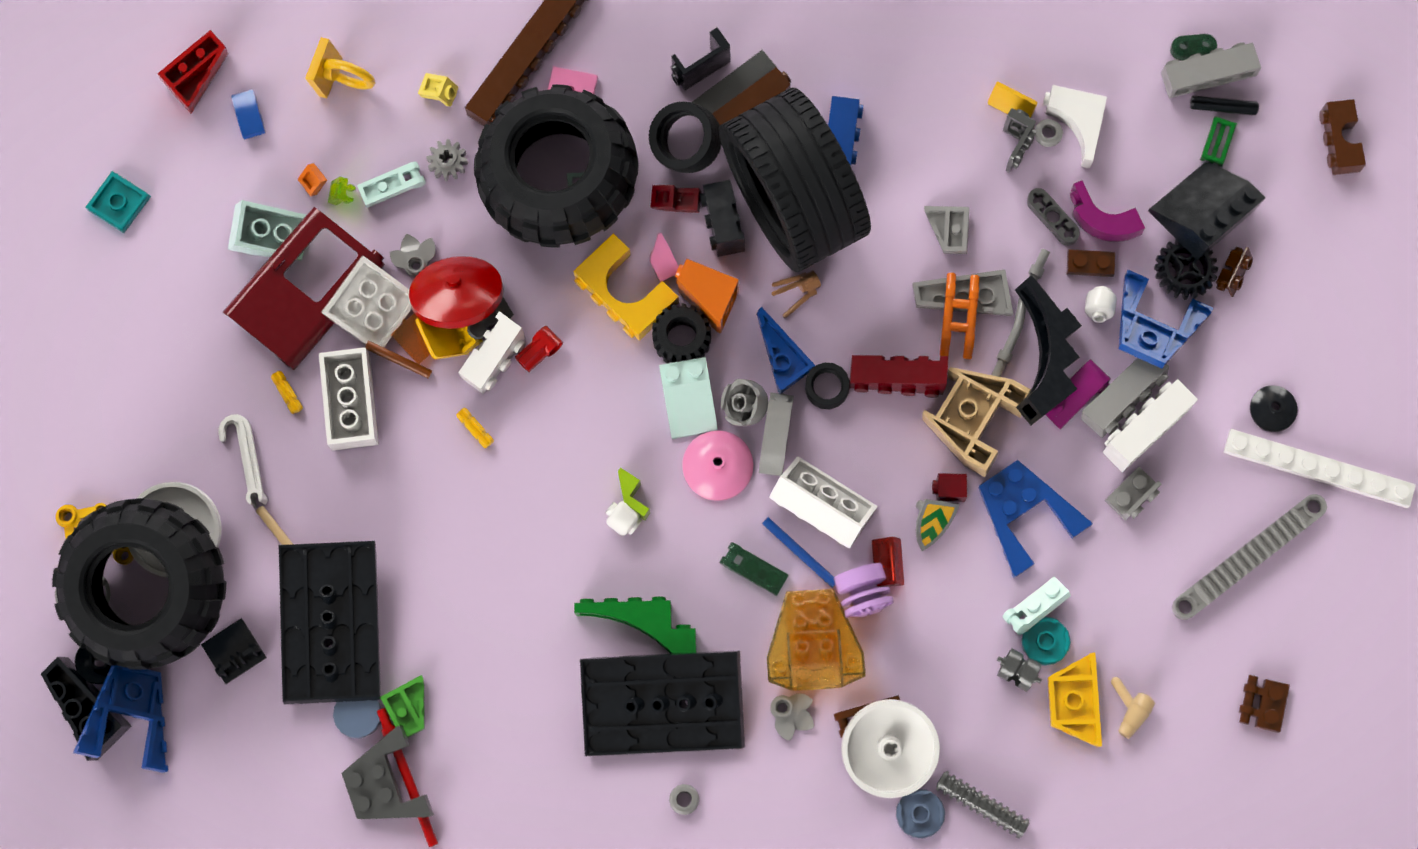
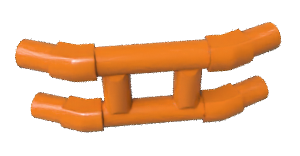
M952 272L947 273L940 356H949L951 331L965 332L963 358L972 359L980 277L978 275L970 276L969 300L954 299L956 274ZM954 308L968 309L966 323L952 322Z

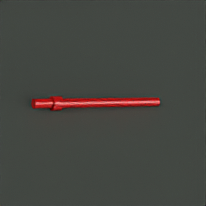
M386 708L378 710L377 714L383 727L381 730L382 734L385 737L396 727L392 725ZM402 749L393 752L410 799L420 797ZM418 817L429 848L437 845L438 842L429 818Z

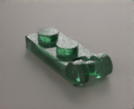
M731 542L728 546V553L725 557L722 556L719 563L777 597L789 575ZM737 555L743 558L740 565L733 562Z

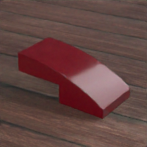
M652 185L650 207L664 211L700 213L701 190L700 188H677L675 185Z

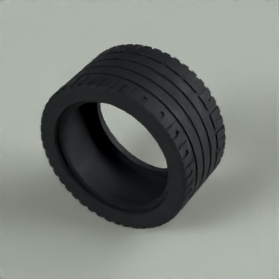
M789 88L720 125V141L736 183L766 238L791 270L801 272L869 235L871 231L869 211L850 163L830 127L802 91L797 88Z

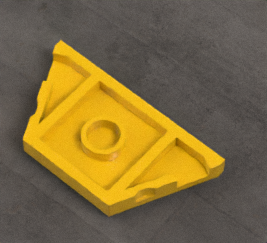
M1090 653L1047 678L1050 726L1091 745L1101 747L1096 654Z

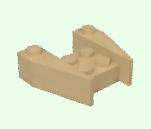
M950 367L948 369V378L955 381V385L937 415L935 416L924 410L922 420L965 467L986 477L997 458L998 451L979 441L980 437L999 406L1021 418L1022 414L1016 406L1026 398L1031 389L1013 379Z

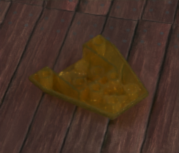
M834 589L786 591L767 654L768 682L797 691L842 688L865 677L864 652L848 618L845 617L844 609Z

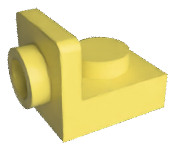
M426 73L418 94L422 98L439 100L446 106H452L457 95L458 86L446 76Z

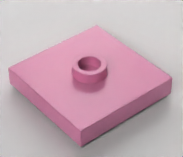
M553 66L548 90L551 89L552 84L569 85L573 91L582 93L584 89L594 94L598 75Z

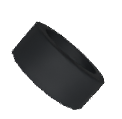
M825 362L816 365L809 371L806 377L805 392L807 398L813 405L821 409H833L840 406L849 394L850 380L848 374L841 366L835 363ZM823 373L836 375L841 382L839 394L832 399L819 397L813 388L816 377Z

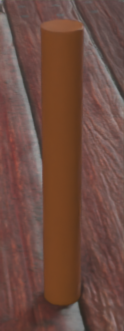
M369 340L365 346L368 351L427 379L431 375L432 370Z

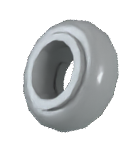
M1042 120L1035 128L1037 130L1035 134L1036 141L1045 147L1055 146L1062 139L1063 130L1061 125L1054 120ZM1050 128L1055 132V136L1046 138L1042 134V130Z
M682 784L672 790L669 802L675 812L687 815L697 809L699 795L694 787ZM685 792L691 795L692 800L689 806L682 807L677 803V797L680 793Z

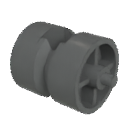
M1013 648L1010 649L1006 657H998L997 661L1001 665L997 674L998 677L1008 682L1015 680V685L1028 692L1033 683H1041L1042 679L1038 677V672L1042 666L1041 663L1031 658L1025 660L1023 654Z

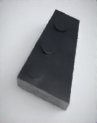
M726 180L703 185V193L700 194L702 207H707L708 215H704L707 229H712L713 236L709 237L712 251L716 250L717 257L745 252V237L741 230V221L737 213L731 181Z

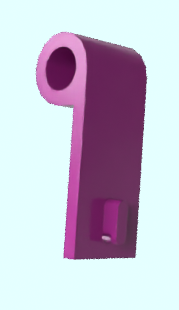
M1091 359L1070 378L1077 387V390L1046 414L1059 429L1097 393L1101 394L1110 385L1108 382L1111 378Z

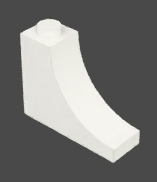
M1053 85L1051 91L1045 94L1043 105L1047 106L1045 114L1061 120L1074 132L1081 147V166L1090 168L1094 160L1107 97Z

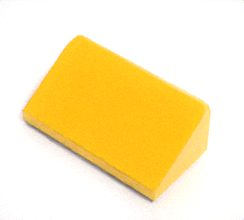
M996 82L988 100L990 106L1006 114L1010 112L1011 108L1015 110L1020 109L1025 111L1030 118L1038 103L1036 100L1000 82Z

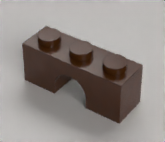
M1355 100L1327 102L1320 111L1319 118L1320 123L1324 124L1325 128L1323 141L1324 145L1328 146L1329 151L1327 155L1328 167L1332 169L1333 175L1361 172L1366 165L1362 143H1349L1342 136V130L1353 129L1358 122Z

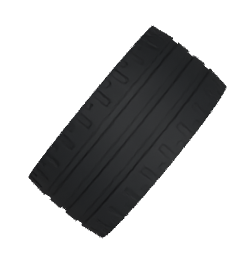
M674 102L662 108L651 122L648 134L650 149L656 159L669 169L681 173L701 171L715 161L721 150L719 122L710 111L695 103ZM691 115L698 118L702 123L704 131L703 143L698 152L691 158L680 160L673 157L669 151L667 143L668 133L673 123L678 119Z

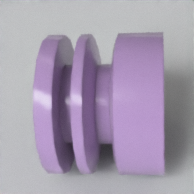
M882 563L857 567L834 577L838 594L850 593V597L841 602L844 607L853 605V607L844 611L846 618L869 616L882 611L894 603L892 596L881 597L889 593L890 588L877 586L886 580Z

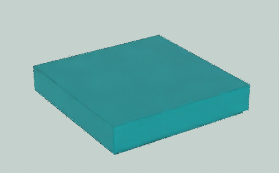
M111 171L85 208L122 233H125L151 196L114 171Z

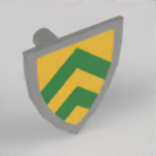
M929 499L919 500L916 503V508L920 510L916 521V538L921 551L933 545L945 533L960 506L959 503Z

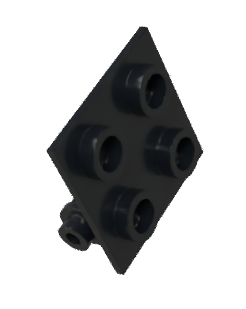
M242 618L201 644L216 668L217 675L223 679L225 684H228L267 658Z

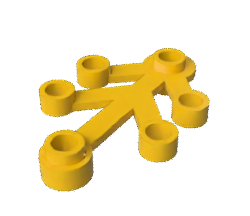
M98 503L93 507L77 509L73 505H63L56 512V522L64 528L65 538H67L77 528L81 519L93 511H97L100 507L107 505ZM71 513L72 518L69 521H66V514ZM128 547L119 548L112 552L114 560L121 565H128L134 559ZM124 552H128L129 554L126 560H122L121 555Z

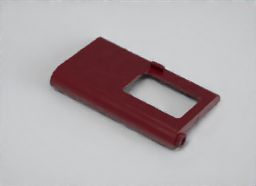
M313 207L222 313L267 347L285 365L295 370L335 323L321 312L359 259L365 256L382 269L385 265L382 262L384 257L374 249L372 252L324 213ZM328 229L357 252L358 257L320 301L315 302L284 277V273L321 230Z

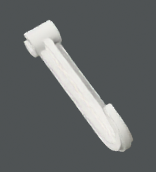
M238 414L225 417L219 426V440L225 442L227 427L231 424L236 426L248 490L246 500L254 508L257 507L255 502L257 497L259 502L267 505L268 498L263 493L251 425L245 417Z

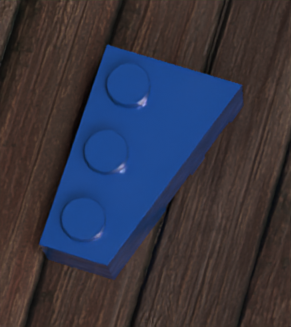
M832 96L828 126L840 144L850 166L851 164L856 165L857 151H853L854 141L859 142L861 128H857L856 124L857 118L862 119L864 105L859 104L860 99Z

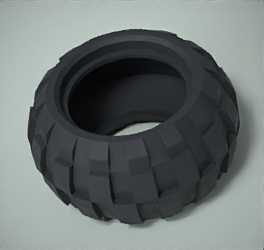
M552 84L549 90L538 91V88L534 87L522 91L523 97L513 103L508 102V100L495 111L496 118L490 125L486 124L482 130L478 141V152L474 158V176L479 196L492 219L506 229L510 235L523 242L530 241L540 244L541 247L555 248L560 247L561 244L574 243L578 245L591 240L590 237L602 229L605 232L618 220L617 216L629 205L633 197L639 168L633 136L624 119L614 108L605 104L600 97L584 89L581 93L573 91L569 85ZM568 134L587 141L590 152L588 166L581 178L565 189L558 191L536 189L527 184L517 171V165L524 152L532 144L544 137Z
M148 498L127 499L110 503L82 519L74 532L67 536L58 553L61 556L58 567L53 570L52 587H56L58 603H55L54 606L59 620L65 621L71 631L68 635L82 649L86 648L94 654L93 657L106 664L126 667L130 670H144L170 664L187 656L199 647L200 643L212 632L218 622L222 601L225 600L227 583L224 581L222 567L224 561L219 547L216 548L207 528L198 519H194L184 512L182 508L174 504ZM123 547H137L150 552L161 562L168 577L169 591L163 608L154 618L139 625L128 624L119 618L109 606L104 595L103 572L112 552Z

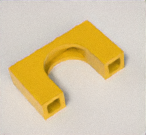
M613 233L573 271L576 278L574 282L580 289H587L592 294L590 296L591 299L598 306L603 305L608 310L606 313L614 322L619 320L624 325L623 330L629 337L633 338L635 336L640 341L653 329V323H656L658 314H663V309L667 307L670 310L672 309L671 305L676 304L677 306L679 304V296L661 281L646 297L638 302L623 303L612 297L607 289L608 280L611 274L631 256L630 249Z

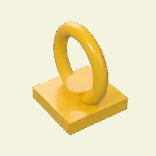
M320 38L305 77L319 97L328 98L335 80L357 89H371L374 87L375 79L368 71L355 64L343 61L342 56L332 42L327 38ZM340 70L350 72L363 80L346 76L340 73Z

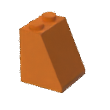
M686 259L684 265H679L675 275L678 292L690 305L696 307V311L701 310L704 313V317H707L709 325L721 334L739 293V279Z

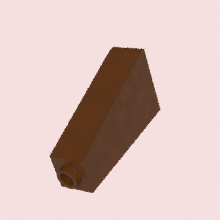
M776 67L712 114L719 122V125L789 89L791 87V79L786 72H781Z

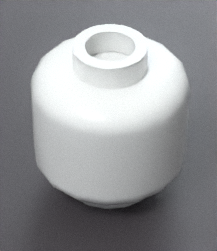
M1095 287L1086 296V315L1098 323L1113 318L1117 303L1116 295L1108 287Z
M624 500L618 504L613 502L605 512L608 515L607 525L622 536L627 533L631 535L642 521L640 514L630 508Z

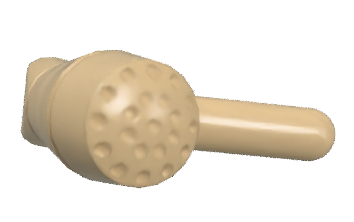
M1114 677L1111 680V684L1128 708L1118 732L1125 738L1130 739L1149 717L1155 702L1149 695L1144 693H1138L1133 699L1120 678Z

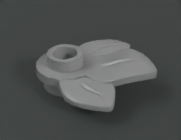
M406 234L401 243V250L390 252L391 261L397 268L405 269L408 275L416 277L428 266V262L434 258L435 243L432 238H429L420 244L416 238ZM419 263L421 265L420 268L414 270L412 268L413 265Z
M796 693L791 697L781 695L773 699L770 709L772 715L776 718L775 729L784 739L790 741L795 729L805 731L814 727L812 716L806 710L813 702L809 696ZM785 704L787 706V710L785 712H780L778 710V705Z

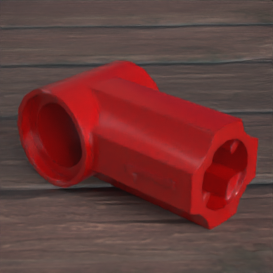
M544 326L533 336L532 342L515 356V359L526 371L530 372L544 358L555 354L561 348L563 342L548 326Z

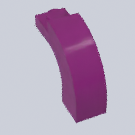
M1083 180L1073 184L1070 198L1073 204L1078 206L1074 208L1072 216L1077 224L1088 234L1111 242L1126 241L1142 235L1145 226L1136 208L1120 214L1105 213L1094 205Z

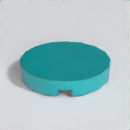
M1044 617L1023 633L1021 640L1023 651L1027 657L1044 666L1053 665L1062 660L1069 651L1071 642L1066 627L1057 619Z

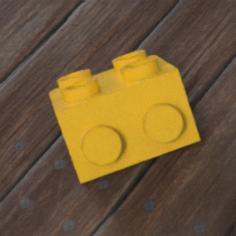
M419 318L415 320L433 359L466 355L483 342L482 338L474 339L469 335L467 331L468 326L445 329L426 324Z

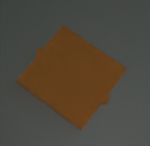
M414 313L407 320L404 319L402 321L403 324L391 336L416 363L420 364L430 355V352L415 320L418 317Z

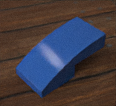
M251 89L231 95L243 139L265 134L254 90Z

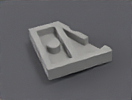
M924 206L927 218L943 253L967 254L969 207Z

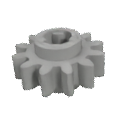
M447 139L446 145H442L440 141H437V149L430 147L433 156L429 155L426 158L431 163L428 168L430 171H435L436 178L443 174L445 181H448L449 175L457 179L456 172L465 173L462 165L468 164L467 158L464 157L467 153L465 149H460L459 142L452 146L450 139ZM448 157L451 158L448 160V163H444V161H446Z

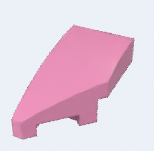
M660 232L657 234V239L650 254V263L659 282L676 275L679 267L665 238Z

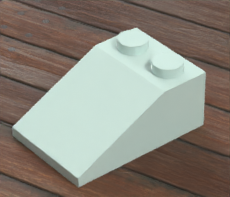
M241 200L235 205L228 250L271 257L306 215ZM303 252L296 260H302Z
M706 357L659 365L671 438L676 439L718 431Z

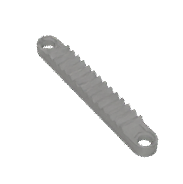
M1311 494L1176 598L1172 604L1174 615L1182 620L1192 618L1319 519L1327 509L1325 499L1317 494ZM1309 501H1316L1320 505L1318 513H1312L1308 510L1307 505ZM1181 601L1190 603V613L1184 614L1179 610L1178 605Z

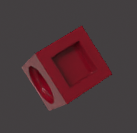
M938 473L936 480L932 481V494H936V500L965 502L967 498V474Z

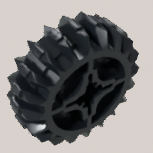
M1177 239L1174 244L1168 242L1167 248H1161V255H1158L1155 259L1158 264H1155L1154 270L1159 271L1155 278L1163 279L1159 286L1168 287L1166 294H1169L1172 290L1175 292L1174 298H1178L1182 294L1183 299L1187 300L1190 294L1193 299H1196L1198 293L1204 295L1206 289L1210 290L1212 288V282H1215L1217 279L1214 273L1218 272V267L1214 266L1217 258H1210L1213 250H1209L1199 259L1204 269L1203 275L1196 265L1197 259ZM1178 253H1188V254H1191V256H1190V257H1183V256H1181L1180 254H1179L1178 256H1177L1176 254H1178ZM1168 262L1172 264L1171 267L1176 271L1175 277L1169 271ZM1192 262V264L1189 267L1190 269L1187 272L1185 271L1182 275H1180L1183 271L1184 266H1188V264ZM1182 280H1190L1191 282H1194V281H1195L1196 283H1195V284H1183V283H1180V282H1181Z

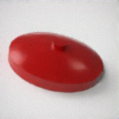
M467 256L450 257L430 264L414 278L409 290V299L415 315L426 324L445 329L467 327L484 320L497 309L503 298V284L498 270L482 259Z

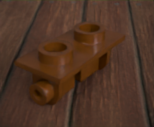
M1235 247V249L1231 250L1225 266L1232 269L1230 271L1223 268L1216 281V288L1220 291L1228 289L1231 297H1234L1236 291L1240 290L1243 284V276L1246 270H1249L1252 266L1253 257L1249 247H1246L1245 250L1240 247Z

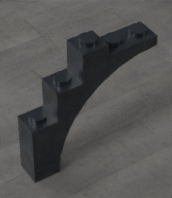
M1032 275L1015 289L1033 321L1039 346V365L1034 384L1026 398L1016 406L1030 426L1077 390V387L1064 373V370L1080 357L1066 339L1082 326L1068 308L1062 312Z

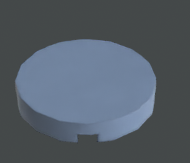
M378 700L337 702L333 712L335 725L341 733L350 738L361 739L369 736L377 730L381 723L377 714L381 706Z
M918 789L911 794L903 796L896 808V819L899 827L904 833L913 838L923 839L934 835L944 822L945 810L943 803L929 790Z

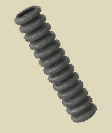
M948 771L942 774L936 785L937 791L941 789L944 795L949 794V798H956V802L959 803L961 801L964 807L966 805L970 807L969 810L972 811L974 809L976 814H983V818L988 817L991 823L994 821L996 826H1003V830H1010L1009 833L1011 835L1015 833L1018 839L1023 836L1030 823L1028 818L1023 819V815L1020 814L1018 816L1016 811H1009V807L1006 806L1004 808L1001 802L998 804L996 799H989V795H982V791L977 792L974 786L971 788L969 783H962V779H955L956 776H950Z

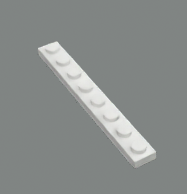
M1234 429L1229 430L1223 453L1405 508L1411 506L1416 486L1414 483Z

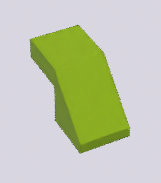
M620 468L618 475L623 500L630 508L640 514L641 519L646 520L650 514V509L633 498L641 486V482L638 478Z

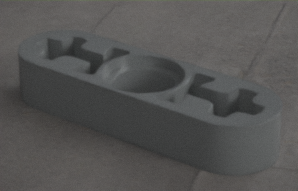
M1041 188L1033 189L1027 198L1028 207L1063 245L1069 246L1076 243L1080 235L1079 227L1045 190ZM1034 196L1037 198L1041 196L1043 198L1041 203L1046 208L1043 213L1041 212L1043 206L1039 202L1033 203ZM1051 211L1057 212L1060 220L1050 222L1047 219V214ZM1063 221H1065L1066 223H1064L1063 226L1064 229L1060 227L1059 230H1057L1056 228L1059 227ZM1065 230L1068 232L1072 230L1074 232L1073 238L1070 236L1064 237Z

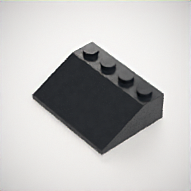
M1206 161L1154 204L1148 212L1198 260L1250 216L1266 197L1250 181Z

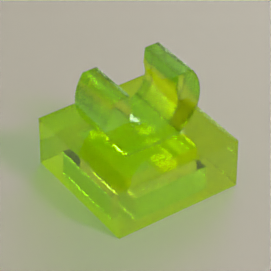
M339 176L331 181L328 203L338 205L341 202H353L354 198L348 197L346 191L352 192L356 187L348 184V178Z

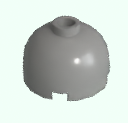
M736 379L735 382L725 387L721 397V409L725 410L727 416L725 419L732 425L751 426L758 423L765 416L769 402L768 396L763 387L757 382Z

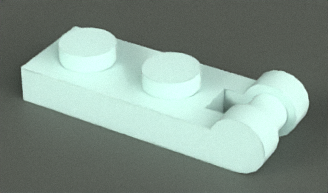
M408 163L357 185L366 207L376 205L413 188L424 186L426 181L424 176H421L419 173L420 167L418 163ZM410 174L412 179L405 181L403 176Z
M1053 577L1015 608L1008 609L1003 614V619L1008 624H1012L1013 630L1018 635H1021L1071 597L1070 592ZM1023 615L1026 617L1025 619H1019Z

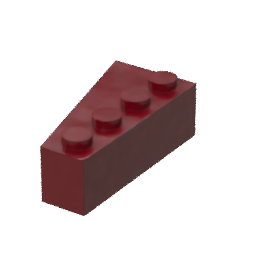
M852 355L849 388H854V391L861 393L868 392V390H878L880 394H891L892 391L901 392L905 396H914L915 393H922L926 397L937 398L939 395H943L947 385L948 356H940V361H932L929 359V356H919V358L909 360L905 356L890 357V360H885V357L880 355Z

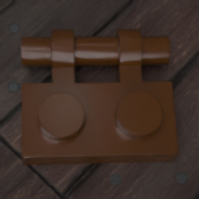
M1249 675L1247 684H1244L1243 688L1245 696L1243 705H1240L1239 713H1241L1239 723L1249 725L1250 716L1256 717L1254 727L1277 733L1281 732L1290 685L1265 679L1261 688L1257 686L1258 677ZM1255 695L1261 696L1258 709L1252 707Z

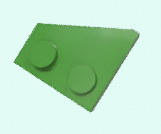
M422 675L380 697L395 727L403 725L407 738L425 729L424 678Z

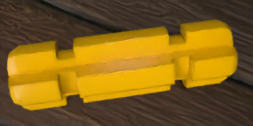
M282 371L273 373L271 379L277 385L276 388L285 403L288 404L287 407L290 412L296 414L301 411L303 407L288 381H285L286 377Z
M467 408L461 409L456 414L457 418L464 423L469 432L476 439H479V443L484 448L489 447L494 442L493 438L489 433H486L475 417H471L472 415Z

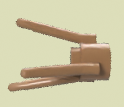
M815 271L804 272L800 275L772 283L773 287L792 283L771 293L772 296L798 286L802 293L807 292L806 295L783 314V318H787L805 301L817 294L816 289L821 287V283Z

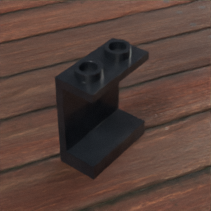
M718 27L710 31V50L712 52L687 68L683 66L675 54L671 56L672 65L670 68L673 73L671 77L677 86L681 85L685 91L730 63V44Z

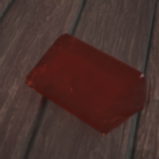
M886 537L872 540L873 563H882L886 575V580L877 586L904 585L901 539Z

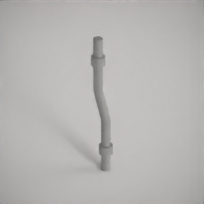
M1041 249L1035 265L1032 264L1028 272L1036 281L1041 279L1044 272L1043 267L1050 254L1046 249ZM1020 297L1014 326L1003 350L1000 349L998 353V361L991 374L993 376L1001 377L1006 364L1010 363L1013 356L1011 353L1023 329L1026 306Z

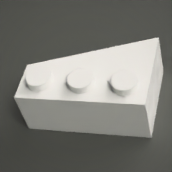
M500 311L495 317L499 321L493 330H486L483 335L485 340L478 349L474 348L458 372L464 381L482 394L486 390L490 391L497 382L496 377L501 371L505 372L512 362L510 359L515 353H520L526 345L524 342L526 338L522 327Z

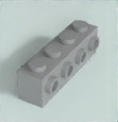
M1242 42L1233 45L1230 49L1223 50V48H1218L1211 51L1210 54L1202 56L1201 54H1194L1187 60H1171L1166 63L1161 75L1168 97L1173 98L1255 77L1259 73L1261 65L1254 44Z
M1137 358L1082 411L1081 420L1101 438L1107 433L1109 435L1118 428V422L1123 417L1127 419L1135 411V406L1140 401L1143 403L1151 396V390L1156 385L1160 387L1169 377L1167 375L1169 366L1166 364L1161 369Z

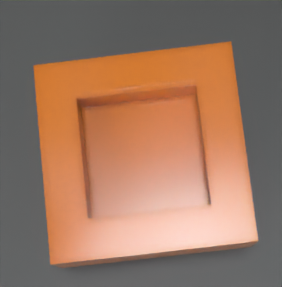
M315 163L306 166L298 181L311 197L319 193L327 179Z

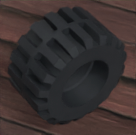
M681 303V307H677L674 304L671 305L672 309L670 310L667 307L663 309V314H658L656 323H653L652 327L653 344L658 356H662L663 361L669 363V361L673 363L705 357V352L708 353L710 349L711 327L707 317H704V313L701 310L696 311V307L693 305L688 308L683 303ZM678 325H686L695 331L696 337L688 345L677 346L668 339L670 330Z

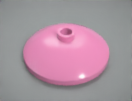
M706 432L695 438L685 451L683 457L685 480L696 494L705 499L722 501L733 498L747 487L752 477V454L746 443L730 432ZM715 459H721L722 464L720 466L714 465L713 461Z

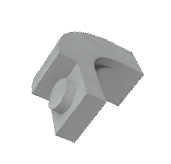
M770 393L759 473L781 476L783 473L794 398L792 395Z

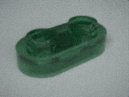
M1210 34L1178 36L1173 40L1170 52L1175 59L1183 61L1194 54H1201V56L1210 54L1211 51L1217 48V41ZM1202 42H1207L1209 47L1203 46ZM1184 44L1187 48L1182 49L1179 45Z

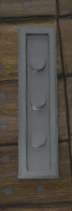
M761 50L691 103L702 106L711 113H714L776 68V65Z

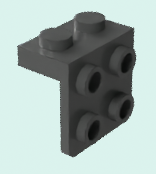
M1011 108L1003 128L1004 132L1019 139L1005 170L1009 173L1012 168H1018L1023 159L1022 156L1025 153V149H1029L1037 132L1034 129L1036 121L1020 109L1015 110Z

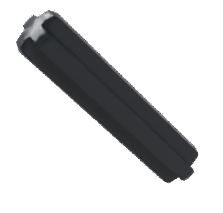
M1192 96L1190 108L1194 110L1257 115L1259 103L1256 101Z

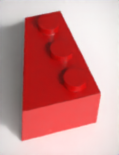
M209 30L157 74L184 107L192 113L227 57L228 51L217 36Z

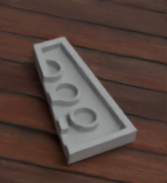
M1005 269L956 276L954 299L969 300L970 276L978 275L980 279L977 313L1013 316ZM947 278L913 283L916 308L944 310ZM954 308L953 311L967 312L968 309Z

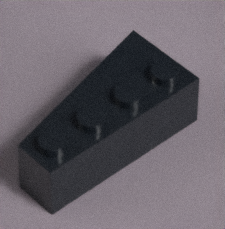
M57 657L41 673V676L54 700L58 702L62 715L74 732L73 735L78 743L100 691L77 673L75 664L68 657ZM108 711L101 756L131 727L121 714ZM85 756L87 761H94L99 759Z

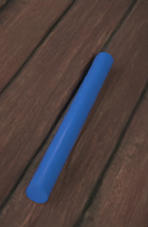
M769 517L765 519L762 524L830 587L833 588L835 586L833 575Z

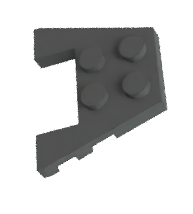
M403 725L394 728L341 773L357 819L413 818L434 815L427 794L403 803L387 755L410 746Z

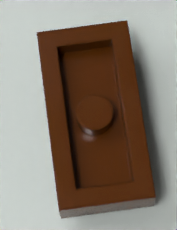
M1068 249L1067 274L1113 277L1115 274V252Z

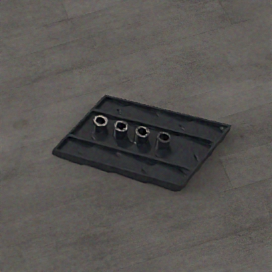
M375 541L279 545L283 704L381 700L377 553Z
M740 651L580 659L585 756L744 748Z

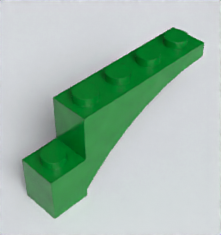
M631 597L626 602H618V598H605L604 602H594V599H580V603H574V613L576 616L598 617L626 624L654 639L670 654L696 653V629L691 628V625L687 624L676 625V629H672L671 600H666V597H652V601H642L641 597Z

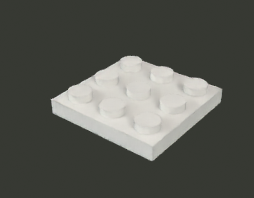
M362 256L321 313L365 345L369 340L385 347L412 309L409 289L365 256Z

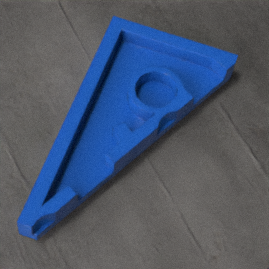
M761 307L758 309L757 318L778 393L782 394L806 376L815 367V364Z

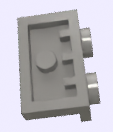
M1138 467L1106 498L1105 502L1125 521L1130 516L1134 519L1144 509L1141 505L1146 500L1151 502L1160 493L1158 488L1161 483L1159 481L1155 482Z

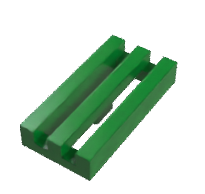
M1214 117L1200 157L1201 161L1207 160L1212 164H1218L1217 166H1223L1237 123ZM1217 123H1219L1221 127L1212 154L1208 155L1207 153ZM1228 126L1230 129L1221 156L1217 158L1216 155L1225 127Z

